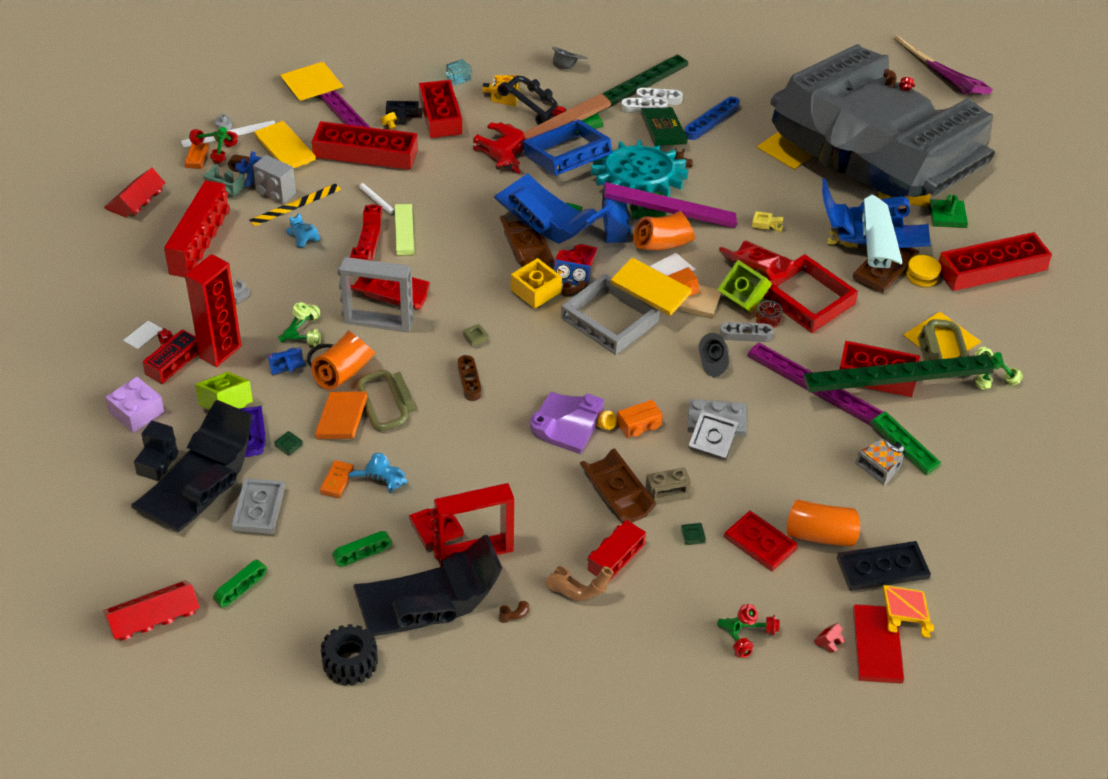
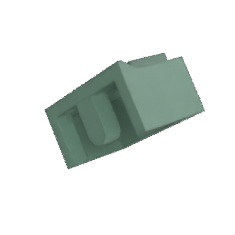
M214 165L204 175V181L224 183L228 195L235 197L243 188H246L244 174L241 173L234 181L233 173L228 170L224 177L219 176L218 165Z

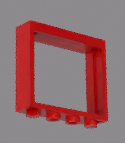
M804 254L794 260V264L787 276L775 280L767 278L772 285L763 297L765 300L779 303L784 314L810 333H813L854 306L858 291ZM803 270L840 296V298L814 314L777 286ZM775 303L774 306L781 311L779 305Z
M509 483L434 499V508H431L434 521L432 522L434 533L432 540L435 547L433 548L434 558L439 560L440 566H443L442 561L455 552L467 550L478 540L474 539L445 546L444 517L500 505V534L489 536L497 555L514 552L515 498Z

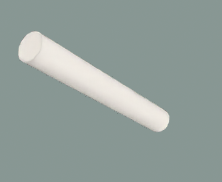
M364 183L359 185V189L379 206H382L390 215L395 213V209Z

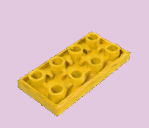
M284 121L254 131V136L273 158L292 166L293 169L316 160L313 152Z
M633 257L611 279L612 285L669 316L674 313L692 291L691 288Z

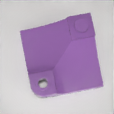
M550 392L538 413L535 412L530 420V429L538 438L547 443L581 454L596 428L598 415L604 410V399L588 393L585 396H567Z

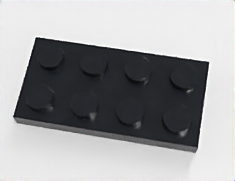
M917 541L839 552L836 557L850 591L929 579L931 575Z

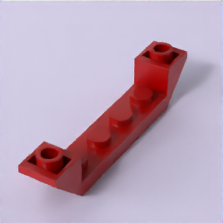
M376 204L365 205L363 228L358 245L352 248L350 258L373 261L381 233L382 206H377Z

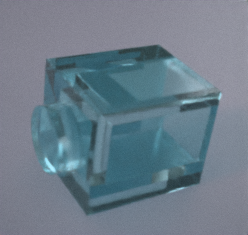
M463 59L446 64L447 79H451V83L454 86L471 80V66Z

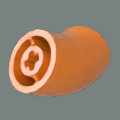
M678 211L665 217L646 216L641 218L635 227L633 238L634 244L638 249L660 251L688 244L695 240V234L685 215Z
M348 330L331 348L313 360L311 365L312 375L320 387L325 390H333L354 376L376 353Z
M797 499L791 507L788 516L787 534L789 537L800 540L852 547L859 538L860 518L855 508L824 505Z

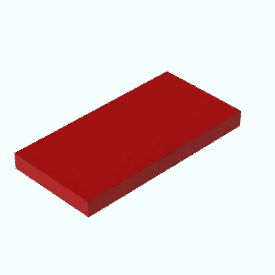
M854 604L853 618L858 680L903 683L904 674L899 626H897V633L888 631L886 606Z

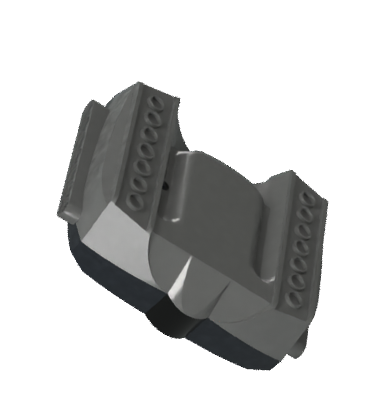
M858 44L793 74L786 88L775 93L771 99L770 104L775 107L772 122L779 134L817 157L819 162L826 168L838 173L847 174L891 197H918L928 194L936 196L988 164L995 154V150L988 147L991 139L993 114L985 111L970 98H966L950 108L935 110L927 97L913 89L903 91L899 87V82H895L893 88H890V84L884 85L886 78L883 77L885 69H889V56L865 49Z

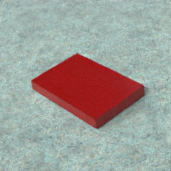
M751 510L724 533L725 539L771 572L798 548V543Z

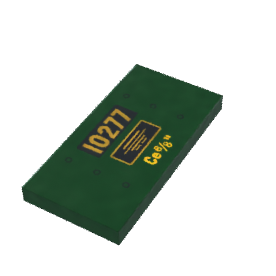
M673 107L641 108V115L656 146L687 144L688 138Z

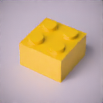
M538 258L511 274V291L534 309L561 293L562 276Z

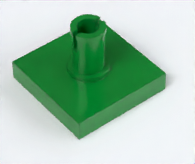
M951 194L947 196V200L930 199L929 209L932 226L967 228L968 220L964 201H958L956 195H952V199H950Z

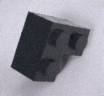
M151 420L141 433L144 448L134 460L137 475L159 481L162 475L166 474L172 461H175L178 457V449L173 427Z

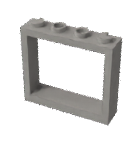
M344 257L342 265L338 266V275L341 277L339 289H342L340 302L343 303L341 315L344 316V323L410 333L413 323L411 266ZM350 275L400 282L401 316L352 309Z
M604 274L561 306V319L617 355L659 322L660 310L612 285V277ZM605 290L643 314V316L619 335H616L578 309Z

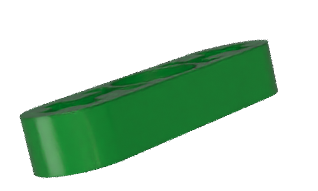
M379 531L338 547L333 551L332 557L337 566H346L388 549L392 544V540L386 531Z
M259 560L252 561L219 587L214 593L213 600L221 607L228 606L263 578L266 574L267 566Z

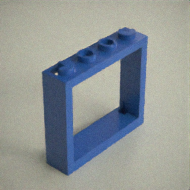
M580 119L523 141L525 156L555 176L612 154L611 138ZM578 136L590 142L556 157L544 151Z

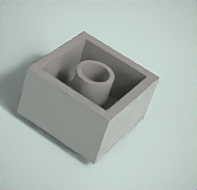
M265 155L253 165L257 193L281 204H285L296 194L294 169L292 166L268 155Z

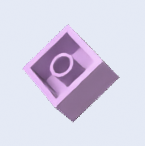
M135 377L105 397L109 413L133 433L164 413L162 397L138 377Z

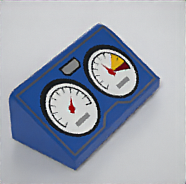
M561 260L555 261L554 271L562 276V283L569 282L571 285L577 286L579 281L584 280L589 284L591 266Z

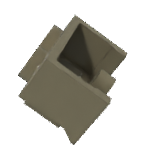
M685 467L647 474L645 489L656 504L689 498L690 477ZM681 487V490L672 491V489Z

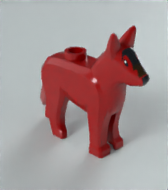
M491 122L487 128L499 132L502 137L493 141L477 134L473 138V143L477 144L473 146V150L482 151L497 160L498 162L495 165L497 170L507 169L520 174L517 167L520 162L515 158V155L524 150L523 141L525 140V135L523 131L511 124Z

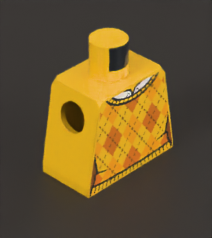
M495 75L492 84L483 83L482 92L491 93L492 102L516 106L518 98L511 93L505 97L501 96L497 91V87L502 82L508 83L511 79L520 75ZM520 82L513 86L518 91L520 89Z

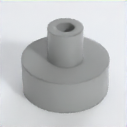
M220 114V117L215 120L217 130L221 127L230 130L233 127L232 119L226 116V114Z

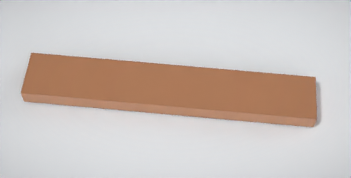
M601 93L524 132L525 140L580 119L582 121L611 106V102Z

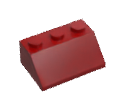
M151 167L132 181L104 208L125 218L131 214L135 216L142 210L140 206H146L152 201L150 198L152 195L157 196L163 191L161 187L166 183Z

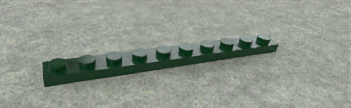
M988 354L804 373L803 379L808 392L988 374L993 373L994 366Z

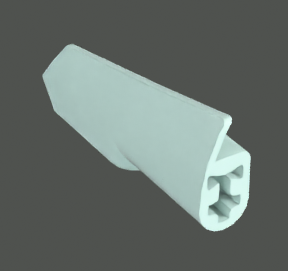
M872 194L864 199L862 216L863 235L866 237L868 264L871 267L889 268L891 261L902 264L888 205Z

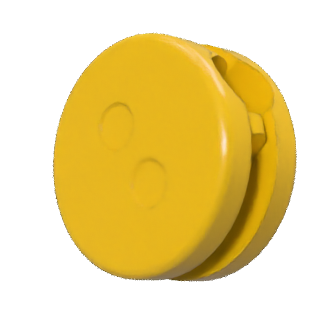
M928 255L914 256L908 263L906 276L914 285L920 287L933 286L939 280L941 264L938 260Z

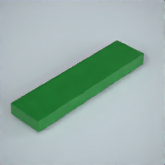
M886 411L872 419L870 424L892 444L900 442L904 447L903 455L925 475H928L940 466L941 462Z

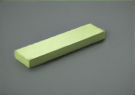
M395 204L397 255H414L412 204Z

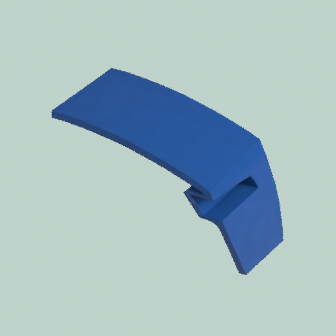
M528 173L494 196L514 216L558 244L574 237L606 215L611 209V206L607 205L598 212L594 209H584L579 212L550 193Z
M826 178L822 179V196L826 212L832 227H838V237L840 240L867 245L866 237L863 235L862 222L864 202L860 206L850 208L846 204H836L831 196ZM906 197L880 199L888 205L899 248L931 246L928 224L904 225L903 218L907 217L910 213V203ZM901 205L906 206L903 209L898 208Z

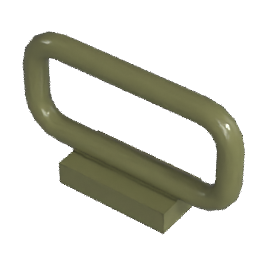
M933 319L923 326L918 336V341L924 361L943 359L934 327L952 329L961 357L969 356L961 329L956 323L948 320Z
M378 370L361 377L357 383L358 392L366 391L364 385L367 382L381 377L386 378L401 413L400 417L387 423H379L369 397H367L364 408L374 429L387 431L404 424L408 419V413L414 411L415 407L401 372L392 375L387 370Z

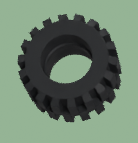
M348 624V627L341 625L338 626V630L332 629L330 631L331 635L326 634L324 641L321 643L323 670L326 672L329 679L333 678V682H341L345 686L347 683H351V686L356 685V682H365V678L369 679L372 676V672H375L377 669L378 654L375 637L373 634H370L368 629L362 630V626L359 625L353 627V624ZM346 652L359 653L352 658L340 657V655Z

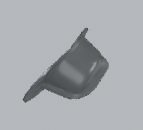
M552 47L555 51L553 64L562 69L572 68L578 59H587L586 56L571 53L558 47Z
M708 333L703 336L699 343L702 367L709 376H720L729 365V347L723 337L717 333Z

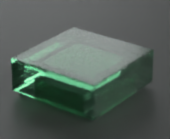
M287 431L274 441L275 447L289 456L303 445V441L290 431Z
M702 523L681 525L685 545L705 543L706 538Z

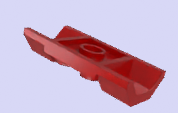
M747 240L743 241L738 251L735 252L719 247V251L725 259L734 263L739 260L771 280L787 276L794 264L793 260Z
M359 277L354 285L350 284L352 291L365 294L366 297L398 306L401 304L400 282ZM412 277L413 308L420 310L425 302L430 286L429 281Z

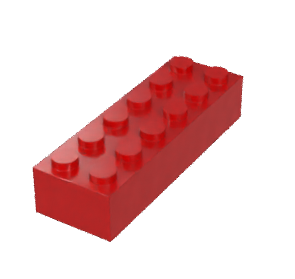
M324 121L319 122L311 141L312 152L315 158L411 170L418 151V133Z
M208 180L203 182L166 243L164 252L169 275L185 278V274L202 260L205 250L209 248L212 238L216 236L219 226H222L223 219L230 211V205L227 202L228 192L224 183Z
M1032 232L940 253L939 263L941 264V275L951 289L956 291L1046 271L1052 253L1037 234Z
M210 254L185 274V281L199 358L217 368L242 346L230 265L227 261Z

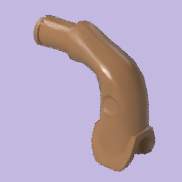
M558 566L554 573L549 575L545 584L552 591L560 592L572 600L585 601L604 593L614 572L611 568L604 566L596 579H593L589 586H585L574 579L565 567Z

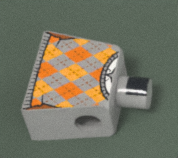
M881 439L859 450L855 464L882 485H886L901 467L904 447L900 442H895L891 445L886 440Z

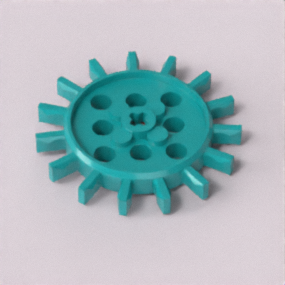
M641 140L637 141L636 146H625L622 141H619L617 150H612V154L594 160L593 165H591V175H597V186L607 182L650 193L660 191L667 197H670L671 188L669 186L680 190L683 189V180L688 179V170L685 169L686 159L675 160L676 150L664 153L660 150V145H655L653 148L642 146Z

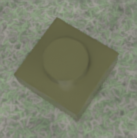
M480 324L463 330V336L472 347L489 340V335Z

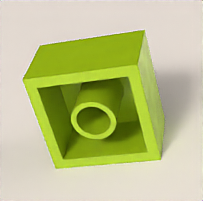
M737 260L717 290L752 314L772 283L752 268Z
M228 371L195 384L198 405L207 410H210L216 400L239 409L253 402L250 380Z

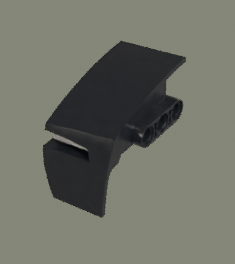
M216 400L199 430L192 435L186 447L189 449L186 455L153 488L132 503L131 508L177 532L183 530L206 510L220 494L235 483L237 474L241 471L248 446L252 414Z
M483 535L467 550L453 553L442 561L443 566L389 580L354 584L353 588L366 629L373 636L385 635L433 624L449 623L457 617L471 613L489 593L502 571V565L489 536Z

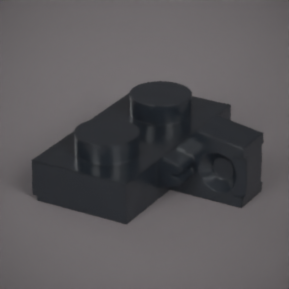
M386 101V115L394 112L396 117H398V124H405V117L418 115L419 101Z

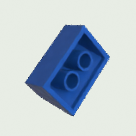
M603 182L602 209L607 205L611 206L608 213L603 216L606 243L627 242L628 235H631V226L627 225L629 224V214L626 213L627 203L604 198L605 182Z

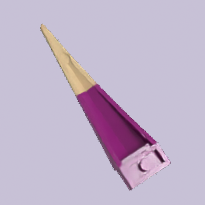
M896 35L894 37L895 40L963 94L976 92L980 95H990L993 89L983 81L955 71L920 52Z

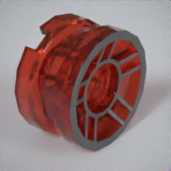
M771 300L759 303L757 306L756 322L759 324H769L773 328L777 327L781 322L783 312L781 305Z

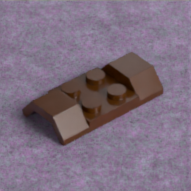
M500 216L511 250L522 267L537 258L547 266L553 262L554 258L542 234L522 221L509 222L504 216Z
M615 448L611 449L607 456L600 461L592 464L585 461L580 462L581 467L590 477V482L620 520H628L631 523L646 517L656 506L654 499Z

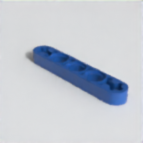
M728 97L685 127L687 138L689 140L699 138L739 109L740 100L737 97Z

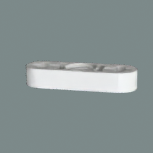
M639 88L636 98H665L668 101V105H679L682 103L683 93L679 90Z
M625 98L622 100L621 109L625 113H641V108L668 107V101L665 98Z

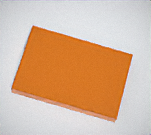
M330 392L315 432L316 439H354L368 397L367 392Z

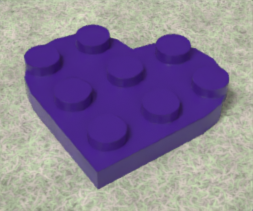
M262 406L242 408L241 410L252 414L250 436L245 457L261 455L266 445Z

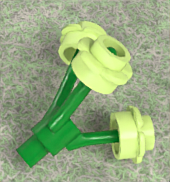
M303 302L295 303L292 310L295 318L278 338L281 343L291 339H306L308 345L315 347L316 344L321 343V333L314 329L309 330L307 335H299L297 329L307 320H318L320 318V309L316 305H307Z
M980 347L975 352V355L988 354L995 370L1000 367L1006 371L1004 378L1008 385H1016L1022 380L1023 374L1016 368H1008L1000 352H996L993 355L992 351L989 348L986 349V347ZM991 373L975 376V385L980 389H989L993 381L991 376H989Z

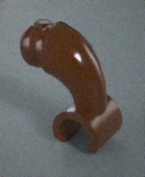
M885 69L883 77L886 78L884 85L890 84V88H893L897 76L894 71Z
M675 148L676 160L686 159V168H692L693 160L684 158L685 149H682V152H678L677 148Z
M581 280L576 287H572L571 283L564 282L561 294L563 296L578 294L587 287L588 283Z
M520 601L517 609L512 612L508 606L502 605L499 611V621L506 623L509 619L517 620L524 618L529 612V603Z

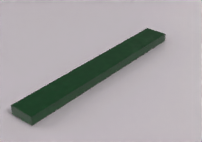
M677 54L602 94L610 100L611 106L637 93L639 88H647L688 66V61Z

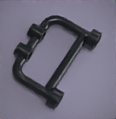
M516 76L508 83L502 82L497 87V91L501 96L505 97L511 93L536 112L535 120L538 125L549 120L552 111L558 106L557 101L552 97V91L550 89L542 90L537 79L531 81L524 76ZM518 82L524 83L529 91H535L540 95L542 101L549 102L552 107L545 112L513 86Z

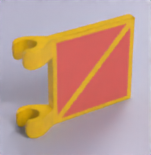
M883 585L882 589L888 616V631L897 633V626H900L901 621L920 623L921 636L930 638V632H933L934 625L930 621L924 591Z

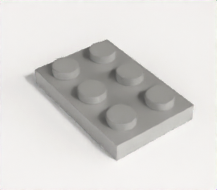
M689 399L687 432H694L702 410L739 422L735 436L746 437L747 403Z
M244 478L231 525L232 531L273 534L285 491V481Z

